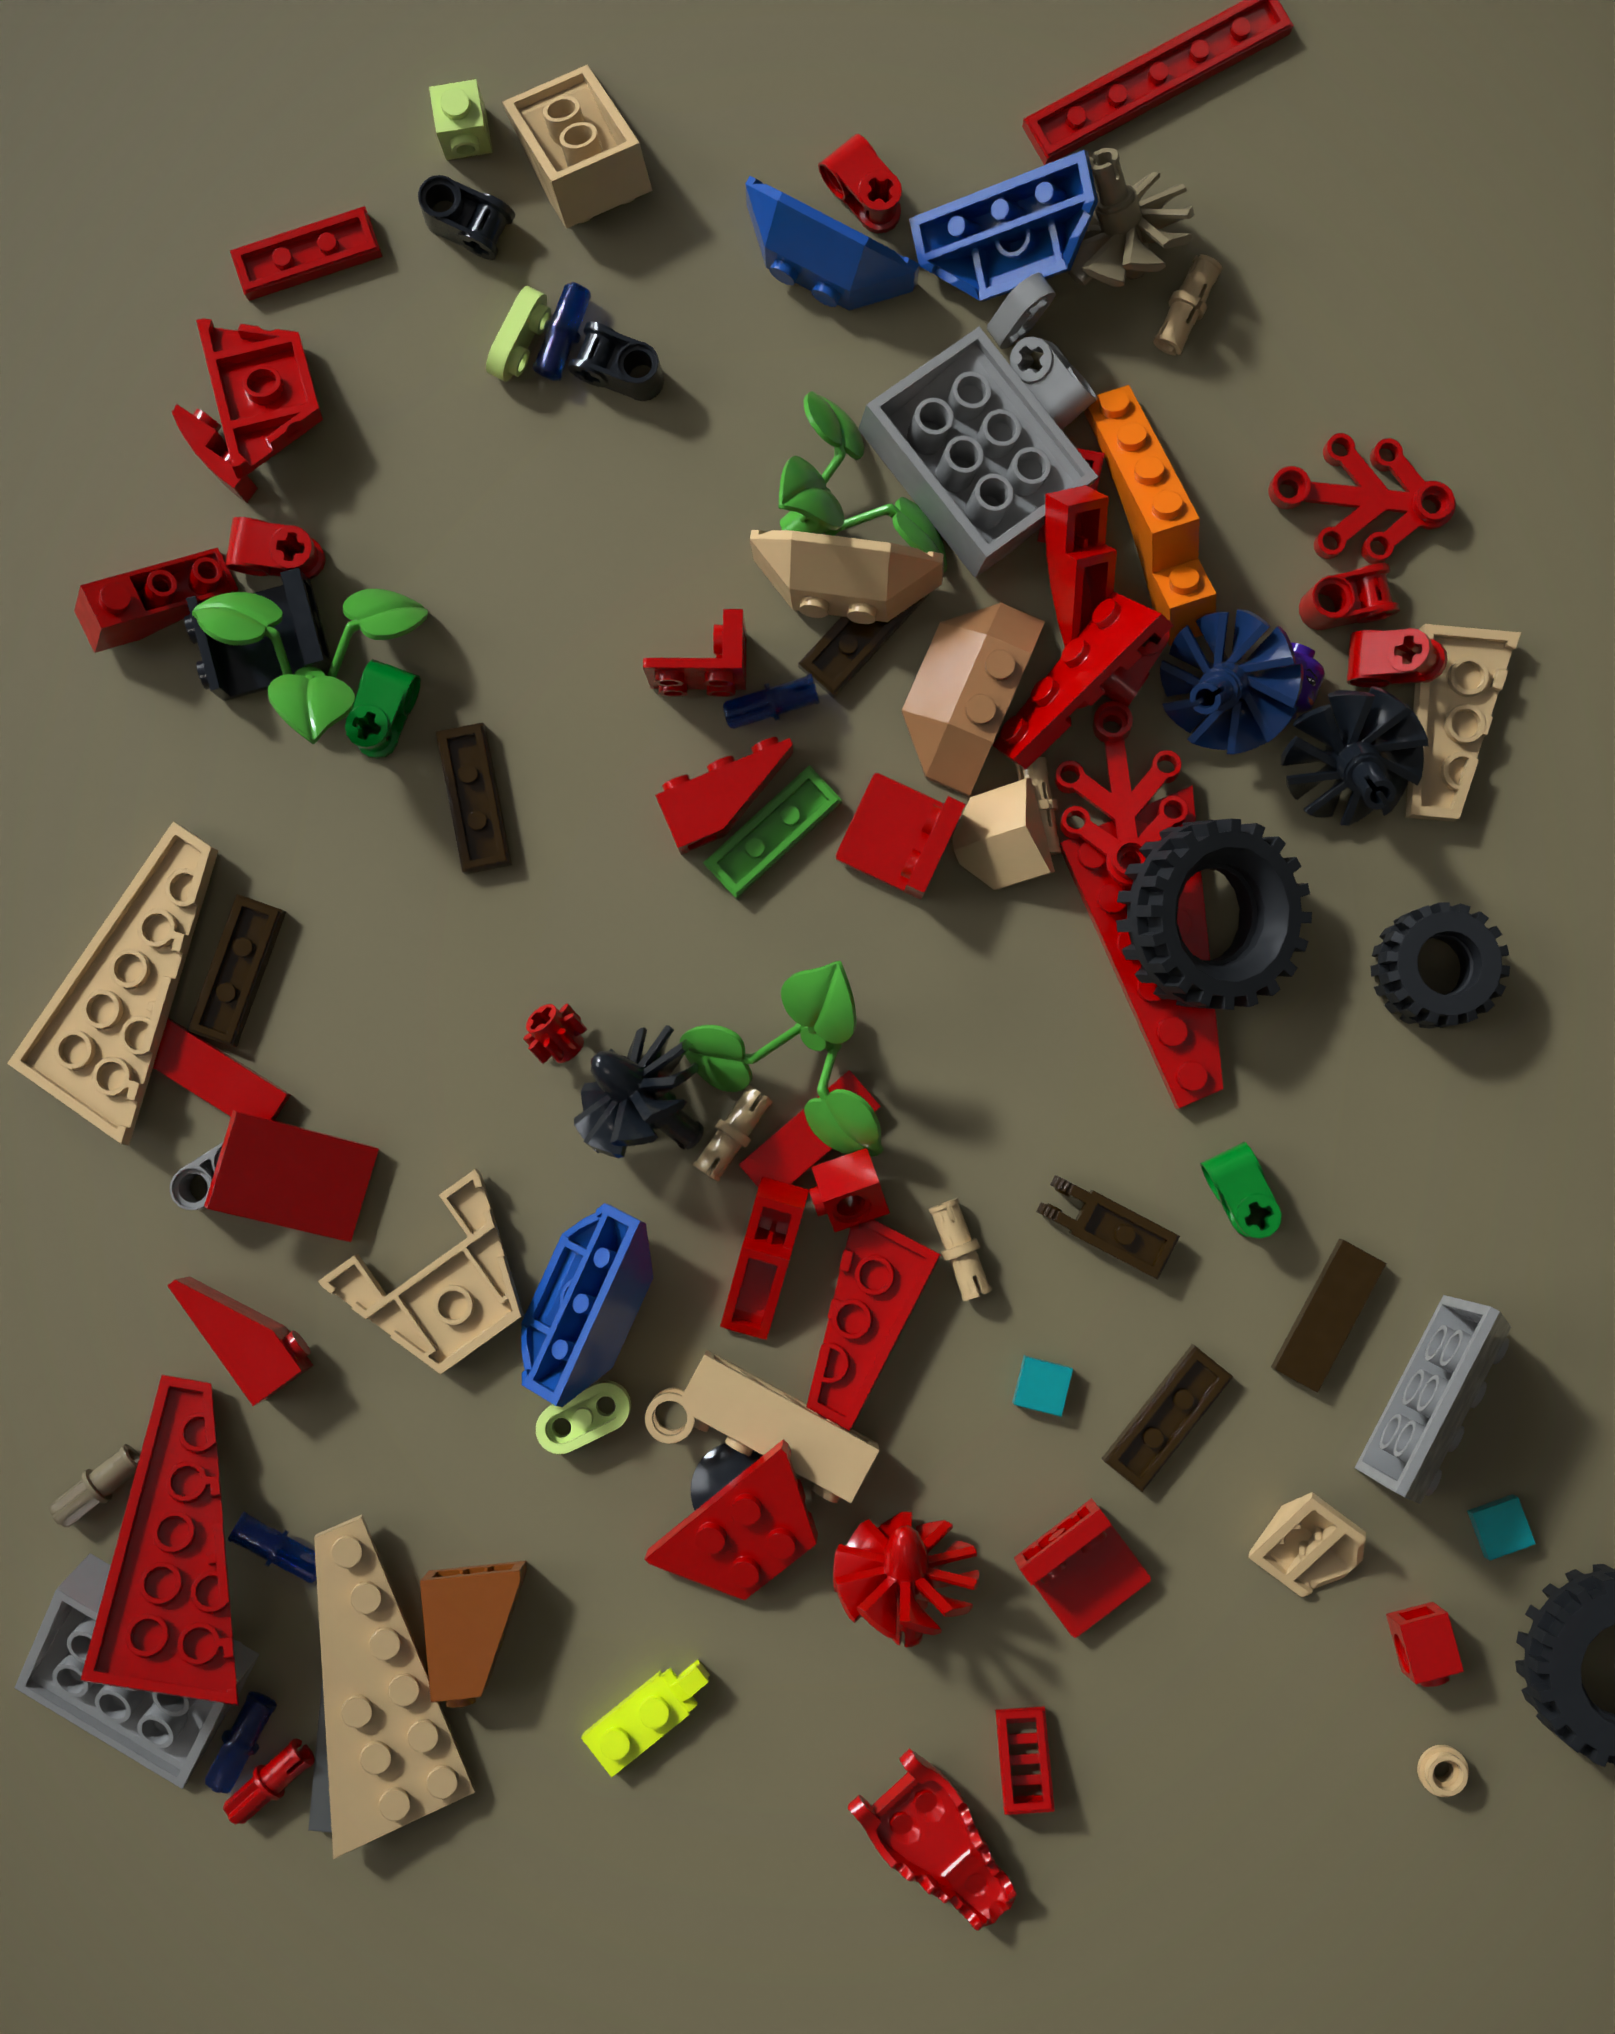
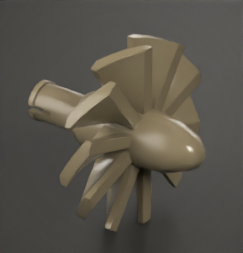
M1104 148L1093 153L1094 158L1089 157L1098 203L1072 268L1067 272L1075 282L1083 286L1092 278H1095L1110 286L1120 287L1125 286L1126 277L1133 280L1143 277L1145 272H1159L1166 267L1165 263L1150 251L1149 243H1158L1164 249L1189 244L1192 238L1191 233H1169L1159 229L1183 219H1190L1195 214L1192 205L1183 209H1162L1174 197L1187 192L1184 184L1172 186L1159 194L1140 201L1145 192L1161 177L1160 173L1152 172L1131 187V185L1125 182L1118 151L1114 148Z

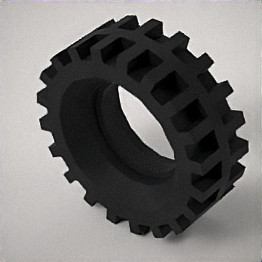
M1241 819L1195 821L1183 823L1181 827L1166 828L1159 832L1161 841L1146 842L1139 849L1146 860L1144 863L1129 864L1126 869L1125 875L1134 881L1130 891H1119L1117 902L1127 904V919L1116 920L1117 932H1129L1131 944L1122 949L1125 959L1140 961L1142 967L1134 975L1141 983H1155L1157 987L1153 993L1161 999L1177 1000L1176 1005L1184 1007L1234 1010V1006L1252 1007L1259 1004L1257 995H1275L1281 990L1275 980L1277 976L1292 977L1298 967L1290 961L1293 952H1305L1309 942L1300 938L1299 934L1301 923H1312V912H1302L1301 897L1309 895L1310 890L1308 883H1297L1293 873L1302 867L1297 857L1283 858L1280 852L1286 843L1279 836L1263 837L1264 826L1257 823L1241 824ZM1204 869L1216 870L1226 877L1235 890L1239 905L1238 930L1231 946L1220 957L1210 961L1202 960L1190 952L1182 941L1177 923L1178 900L1185 884L1196 872Z
M1594 1564L1592 1573L1583 1574L1576 1569L1565 1573L1569 1583L1561 1588H1557L1551 1583L1548 1584L1542 1592L1549 1599L1540 1610L1532 1605L1529 1606L1525 1615L1534 1621L1529 1634L1518 1631L1516 1643L1525 1648L1524 1660H1516L1515 1664L1516 1672L1524 1677L1527 1683V1687L1521 1690L1524 1698L1535 1707L1538 1712L1536 1717L1541 1723L1577 1753L1580 1752L1592 1762L1605 1767L1607 1762L1615 1765V1714L1600 1709L1590 1700L1582 1684L1581 1664L1587 1646L1602 1630L1615 1624V1569L1605 1564Z

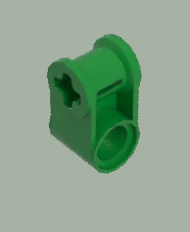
M374 659L366 665L360 679L354 707L346 718L345 723L346 735L364 755L369 758L380 759L387 757L395 750L408 715L417 701L421 686L420 676ZM377 726L380 728L378 735L370 733L367 738L364 736L367 729L374 731Z
M1245 1141L1200 1163L1209 1187L1221 1203L1232 1227L1237 1233L1244 1237L1261 1239L1269 1237L1277 1231L1282 1217L1280 1207L1265 1180L1259 1161ZM1250 1204L1254 1208H1264L1265 1215L1260 1218L1262 1225L1260 1228L1256 1224H1246L1245 1217L1251 1214Z

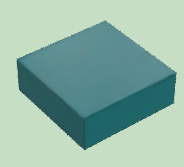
M1024 1355L1012 1403L1017 1406L1062 1417L1073 1368Z
M1513 1494L1467 1510L1483 1556L1489 1561L1536 1544L1519 1497Z

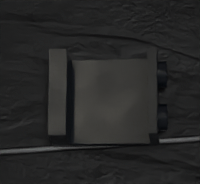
M300 568L280 572L283 585L253 594L273 601L283 612V620L273 628L280 634L292 673L295 674L302 667H315L322 670L324 674L328 673L332 659L311 580ZM196 596L186 598L190 614L184 617L185 626L193 644L198 643L202 660L197 661L196 666L200 681L206 690L210 689L211 692L223 701L267 690L275 678L283 675L273 643L267 636H264L263 639L256 643L248 645H230L217 641L207 635L200 628L197 619L192 616V611L202 601Z

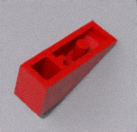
M190 1276L175 1279L167 1285L252 1406L266 1401L314 1366L307 1357L311 1354L310 1348L298 1332L294 1330L289 1332L283 1324Z

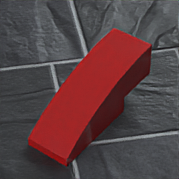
M1087 485L1045 494V536L1048 571L1057 621L1065 647L1070 641L1078 637L1092 619L1095 608L1102 601L1108 599L1114 591L1117 550L1105 544L1109 497Z
M762 1176L720 1327L767 1340L809 1189Z

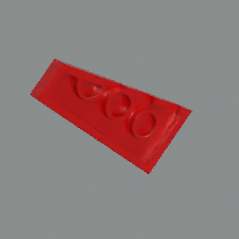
M1113 591L1108 599L1102 601L1095 608L1092 619L1078 637L1066 645L1060 660L1049 674L1037 682L1032 689L1030 698L1016 716H1013L1004 724L1000 736L992 746L1026 770L1071 726L1070 715L1076 709L1084 708L1088 705L1092 706L1105 693L1102 685L1108 677L1120 666L1128 671L1142 657L1137 649L1154 632L1162 638L1174 625L1162 613Z
M875 1219L850 1227L839 1267L840 1273L834 1298L831 1301L827 1317L829 1319L823 1344L818 1355L807 1408L849 1431L853 1429L941 1254Z

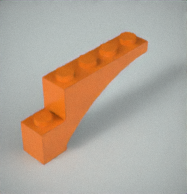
M1130 385L1098 394V399L1084 413L1096 436L1102 453H1105L1104 458L1120 496L1142 565L1152 609L1162 613L1174 625L1170 629L1169 646L1172 645L1178 633L1187 625L1195 638L1202 636L1203 634L1196 620L1216 612L1217 593L1198 559L1200 518Z

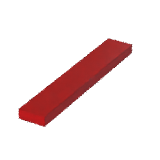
M1243 0L1024 118L1022 127L1043 164H1049L1290 35L1294 25L1279 0Z

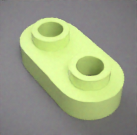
M525 286L520 291L489 351L486 362V372L507 382L513 375L519 377L523 373L530 355L528 347L535 333L538 335L543 333L551 316V308L547 306L546 294L530 286Z
M614 1381L597 1382L586 1388L563 1407H558L554 1404L547 1407L541 1413L536 1423L537 1439L544 1449L554 1454H566L615 1431L624 1424L631 1411L630 1396L622 1385ZM606 1396L614 1400L616 1405L614 1412L606 1414L600 1411L598 1401L601 1397ZM556 1419H567L571 1424V1432L567 1435L558 1434L554 1428Z

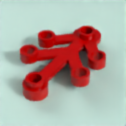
M1337 433L1327 441L1323 448V457L1328 464L1336 467L1341 466L1357 486L1311 482L1303 469L1296 466H1287L1276 473L1268 488L1271 501L1281 509H1294L1302 502L1357 508L1336 526L1324 528L1315 538L1314 550L1323 559L1337 557L1345 548L1346 542L1384 511L1405 513L1385 532L1372 533L1361 546V554L1365 561L1370 564L1383 563L1392 554L1394 546L1418 527L1433 530L1444 526L1452 518L1456 508V501L1452 490L1446 484L1438 481H1424L1404 457L1402 446L1398 441L1391 438L1379 441L1371 451L1370 462L1379 471H1390L1406 492L1389 490L1355 450L1354 440L1345 433ZM1339 443L1343 445L1346 449V455L1337 456L1334 454L1332 444ZM1383 448L1390 450L1394 457L1393 461H1384L1380 457L1379 450ZM1284 484L1291 486L1294 489L1295 496L1292 498L1284 497L1280 493V486ZM1423 500L1432 501L1436 505V513H1428L1422 506ZM1323 537H1333L1337 541V549H1327L1323 544ZM1372 541H1378L1384 546L1385 552L1383 555H1377L1372 552L1370 548Z
M1110 701L1098 707L1094 715L1092 727L1095 736L1104 742L1111 792L1086 775L1081 764L1072 760L1064 761L1057 767L1055 785L1063 793L1071 794L1076 792L1115 821L1117 838L1090 821V814L1085 808L1071 806L1063 812L1060 827L1063 834L1068 838H1082L1105 855L1106 869L1114 881L1124 886H1132L1134 880L1125 875L1126 868L1123 867L1121 860L1125 857H1133L1138 863H1144L1146 858L1139 849L1146 842L1161 841L1160 831L1169 827H1180L1186 820L1188 806L1181 797L1168 796L1164 798L1159 805L1157 817L1139 837L1137 836L1135 818L1164 783H1171L1177 779L1182 762L1175 752L1170 750L1160 751L1154 756L1151 769L1131 791L1124 740L1130 734L1133 716L1130 709L1123 703ZM1108 721L1116 722L1120 726V730L1115 733L1107 732L1103 724ZM1161 761H1169L1174 765L1175 770L1170 773H1164L1159 770L1157 764ZM1066 771H1072L1077 774L1079 779L1074 783H1067L1061 778V774ZM1168 806L1177 807L1181 812V816L1175 819L1169 818L1165 815L1164 809ZM1072 816H1078L1084 821V826L1079 829H1073L1067 824V819Z

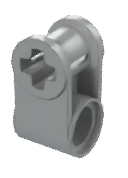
M1033 336L1023 338L1013 347L1010 355V366L1061 430L1098 399L1089 383L1070 364L1059 347L1053 342ZM1033 351L1044 353L1039 359L1040 364L1043 366L1040 371L1029 368L1034 363L1031 356Z

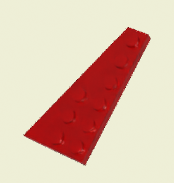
M1192 785L1168 795L1181 797L1187 803L1188 814L1184 823L1196 821ZM1164 798L1146 805L1135 818L1138 837L1157 817L1159 805ZM1168 806L1164 809L1165 815L1169 818L1175 819L1181 816V812L1177 807ZM1111 820L1099 825L1100 828L1117 838L1115 821ZM1070 838L1060 842L1062 856L1175 1108L1179 1109L1222 1090L1223 1079L1215 1009L1176 1005L1177 1000L1161 999L1153 994L1157 987L1155 983H1141L1134 974L1142 965L1139 960L1125 959L1122 949L1129 946L1131 940L1129 932H1117L1116 920L1127 919V904L1117 902L1119 891H1130L1132 886H1124L1114 881L1106 869V856L1082 838ZM1125 857L1121 860L1123 867L1126 869L1129 864H1139L1133 857ZM1199 871L1186 882L1178 900L1177 923L1182 941L1190 952L1202 960L1210 961L1202 874Z
M161 1375L80 1680L83 1682L239 1706L214 1396L211 1383Z

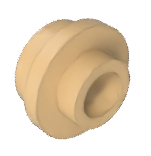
M1435 1745L1428 1748L1421 1755L1418 1761L1417 1773L1421 1784L1430 1793L1439 1797H1450L1460 1793L1466 1786L1469 1768L1463 1755L1455 1748L1448 1745ZM1441 1762H1447L1449 1765L1448 1772L1441 1777L1435 1776V1767Z

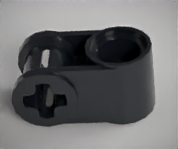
M443 175L429 177L419 188V205L430 231L463 246L479 257L488 260L496 258L499 251L496 247L506 224H512L516 215L509 205L490 194L478 192ZM440 201L453 203L452 207L445 212L432 210L434 205Z
M597 322L586 323L583 329L586 337L576 359H571L568 364L570 373L588 384L605 387L638 401L651 400L661 392L664 385V376L658 355L652 346L646 342L620 334ZM645 365L651 368L649 373L641 378H634L629 375L637 366Z

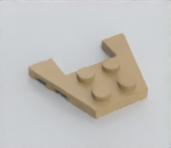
M474 1169L439 1194L442 1201L466 1233L467 1238L388 1295L385 1293L359 1254L352 1256L318 1281L325 1290L331 1294L334 1293L352 1306V1310L363 1318L371 1320L390 1334V1338L439 1374L450 1369L524 1315L485 1183L478 1169Z

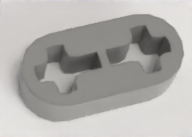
M1042 273L1033 274L1019 283L1009 293L988 323L987 330L1000 349L1010 347L1029 333L1056 296L1055 291Z

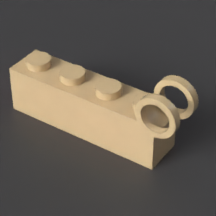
M706 1350L685 1390L672 1387L660 1391L654 1396L645 1413V1424L648 1432L656 1440L667 1444L682 1441L690 1434L693 1427L703 1432H708L710 1426L727 1435L725 1440L727 1445L747 1456H751L753 1450L764 1455L784 1439L791 1449L790 1459L795 1475L798 1474L813 1482L812 1491L836 1504L840 1498L852 1503L879 1452V1445L874 1440L853 1429L849 1431L807 1408L806 1403L709 1350ZM666 1401L679 1403L687 1413V1423L678 1429L664 1427L657 1419V1406Z

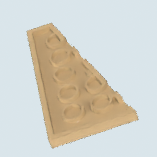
M172 822L7 1063L114 1140L124 1145H130L218 854V850L175 822Z
M362 1514L320 1532L314 1537L333 1859L475 1793V1786L440 1702H431L428 1672Z

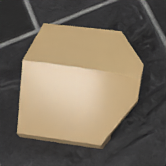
M1025 778L970 797L952 836L954 852L961 866L993 890L1006 888L1055 872L1031 778Z
M1311 1492L1280 1507L1249 1551L1248 1558L1300 1597L1310 1595L1315 1588L1344 1578L1363 1561L1366 1532L1315 1493Z

